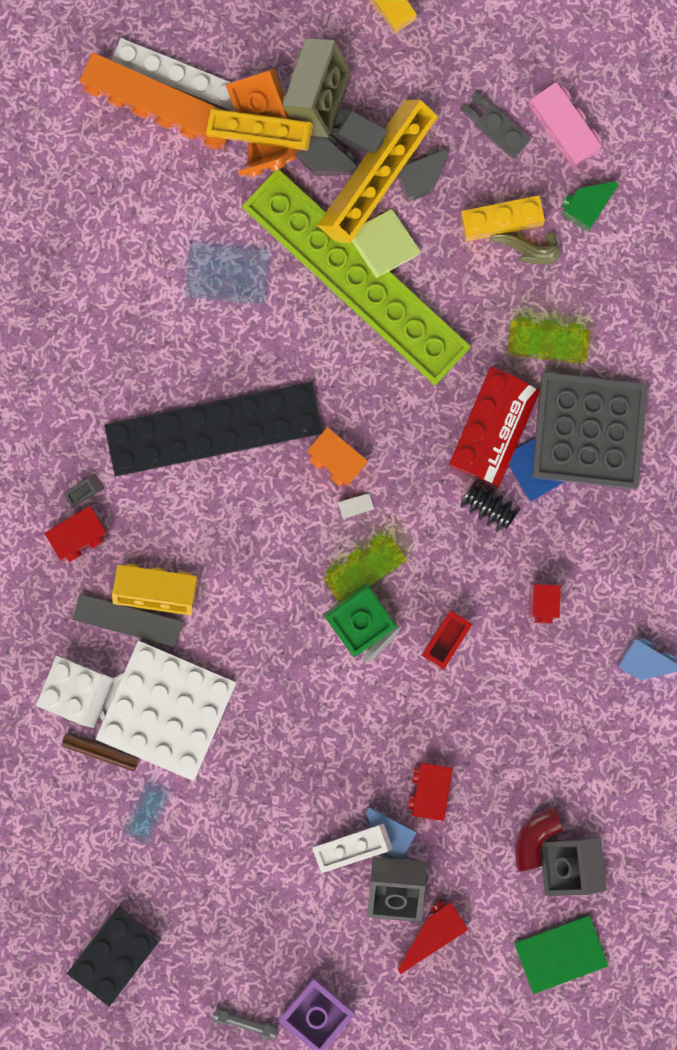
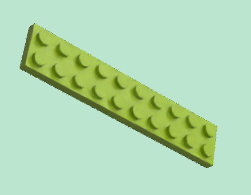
M279 169L275 170L242 205V209L433 386H436L471 349L468 343L390 271L376 278L352 242H335L319 228L317 224L326 212Z

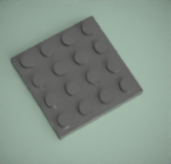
M542 372L531 478L637 490L639 485L647 384Z

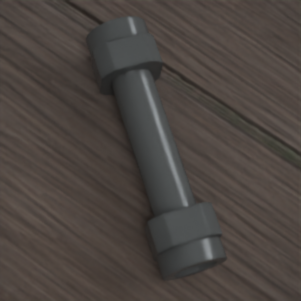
M216 1007L212 1022L225 1026L227 1023L261 1034L263 1039L274 1041L278 1025L267 1021L265 1024L229 1013L230 1009Z

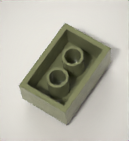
M305 39L303 48L300 49L295 71L292 72L288 91L283 97L282 106L291 120L306 121L313 124L311 136L329 138L352 71L335 40Z

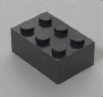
M119 906L67 972V975L110 1007L160 942L161 938Z

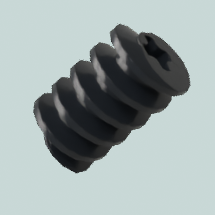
M475 480L461 500L460 507L464 508L470 504V514L479 510L478 520H482L487 516V526L496 522L495 531L497 533L504 528L507 530L521 508L517 507L511 511L512 501L509 500L502 504L503 495L500 494L494 499L495 490L492 488L485 493L486 484L483 482L476 487Z

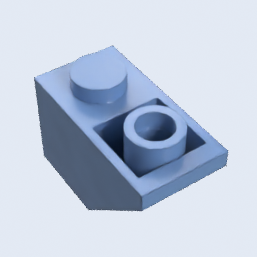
M641 637L639 641L632 639L616 667L638 680H645L677 672V658L666 651L663 654L653 650L655 646L653 643Z

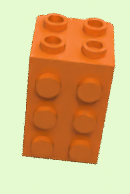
M274 68L226 84L236 112L290 119L282 106L284 93ZM247 142L248 159L244 167L237 172L239 176L247 174L251 178L262 174L263 169L270 168V171L278 170L286 166L285 163L296 159V154L301 150Z

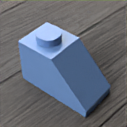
M368 806L366 813L371 828L384 824L393 848L388 852L380 854V856L403 860L417 832Z

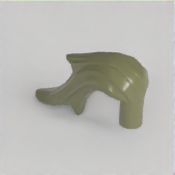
M520 232L518 236L498 234L490 238L492 242L504 244L518 251L522 255L518 259L519 262L549 265L555 263L561 254L555 233H548L545 236L548 246L544 247L530 244L522 237Z

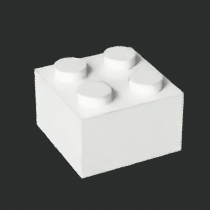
M56 656L36 706L80 725L94 728L114 678L71 660Z

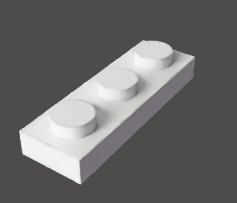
M384 824L313 847L321 873L393 849Z

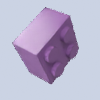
M313 976L279 1016V1022L310 1049L326 1050L355 1016V1010L316 976Z

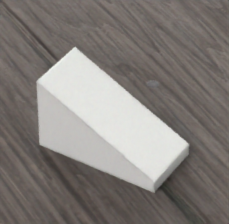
M370 494L338 502L343 519L374 510Z

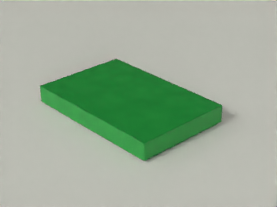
M590 915L514 942L532 994L608 967Z

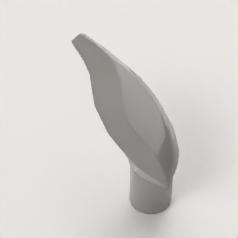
M397 626L375 642L372 647L362 652L365 656L363 658L364 663L372 661L396 637L401 628Z

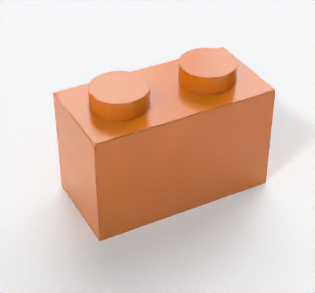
M328 427L307 450V454L310 456L308 461L318 470L324 467L331 474L328 478L339 487L344 484L348 488L368 464V461Z

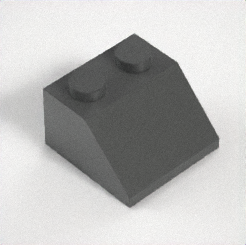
M601 837L572 838L545 841L543 843L541 856L545 896L589 895L607 891Z

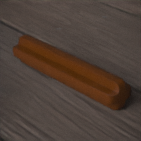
M69 733L65 734L62 740V747L130 771H135L139 763L138 757Z

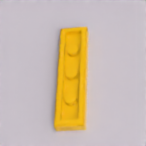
M211 109L206 135L208 137L308 151L313 124L306 121Z

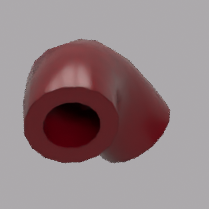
M556 806L531 816L520 829L514 846L515 863L518 872L543 866L541 856L543 843L548 837L563 832Z

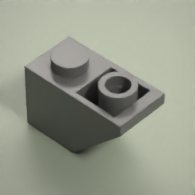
M339 109L330 135L347 148L374 154L383 144V138L388 131L353 111Z
M313 136L310 139L308 151L301 150L297 153V159L315 176L352 175L357 169L355 164L357 160L348 151L341 152L336 147L337 142L332 136H329V138Z
M433 149L424 154L425 158L417 161L412 158L406 162L397 177L408 203L433 193L447 159L448 153L446 149L440 152L439 149Z

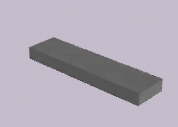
M79 594L72 619L172 647L177 645L183 623L175 619L116 605Z

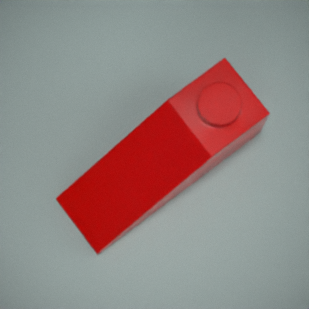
M440 900L429 908L431 913L426 916L397 966L400 974L468 931L467 926L450 900L446 903Z

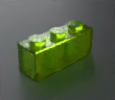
M516 317V321H510L506 355L585 364L587 362L590 330L584 329V325L569 323L568 327L558 326V322L543 320L542 324L531 323L532 319L525 317Z
M381 533L369 541L371 547L363 552L360 548L347 556L349 560L341 567L336 563L325 571L327 576L323 578V581L338 603L365 583L370 587L407 562V559L390 534L384 537Z

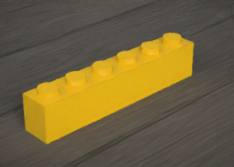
M422 100L403 101L384 128L388 132L383 138L384 141L381 147L374 154H366L317 224L335 242H352L438 118Z

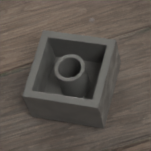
M373 857L367 918L421 922L427 862Z

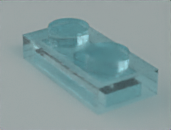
M146 784L123 833L148 844L170 795Z

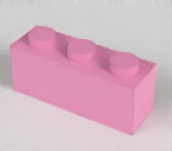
M555 82L530 99L529 107L571 167L575 169L600 151L602 140L594 129H589L585 123L587 119L580 108L575 109L570 102L572 98L568 90L564 86L560 88L558 83Z

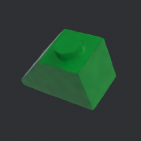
M613 181L580 188L574 195L569 193L561 205L565 209L561 216L589 232L619 184Z

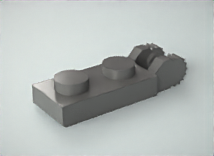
M475 92L471 97L477 105L485 110V113L479 117L470 106L465 104L460 108L461 111L475 123L474 126L514 160L531 141V138L493 104L490 105L485 98Z

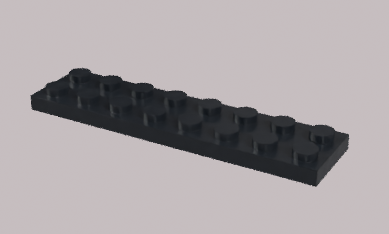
M312 382L104 425L115 477L322 434Z

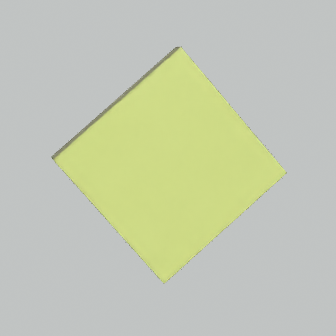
M392 209L364 223L352 240V243L376 278L415 258L421 252Z

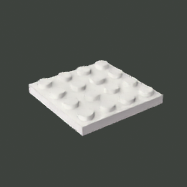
M138 640L96 736V740L194 781L236 682Z

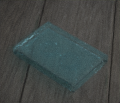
M190 244L185 298L264 304L269 251Z

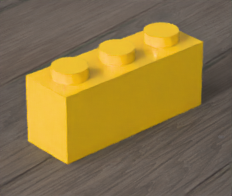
M540 195L464 210L460 214L465 242L489 238L498 234H509L539 228L545 222Z
M130 563L117 565L112 591L113 604L192 615L197 589V576H193L185 571L177 573L166 572V570L158 567L145 569Z

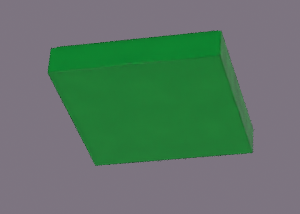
M366 583L323 614L354 658L397 627Z

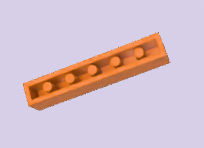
M92 52L79 80L81 86L84 87L83 91L96 98H98V95H102L108 98V103L118 108H122L123 105L132 109L131 113L140 118L146 119L149 116L156 119L155 123L169 130L170 127H174L180 130L179 134L187 139L194 140L195 137L204 141L203 145L212 150L218 151V148L226 149L230 141L229 139L208 137L206 135L211 109H222Z

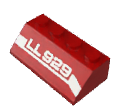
M490 366L450 460V468L500 488L539 395V390L513 375Z

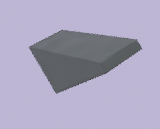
M97 475L85 479L64 493V496L70 506L74 508L104 490V487Z

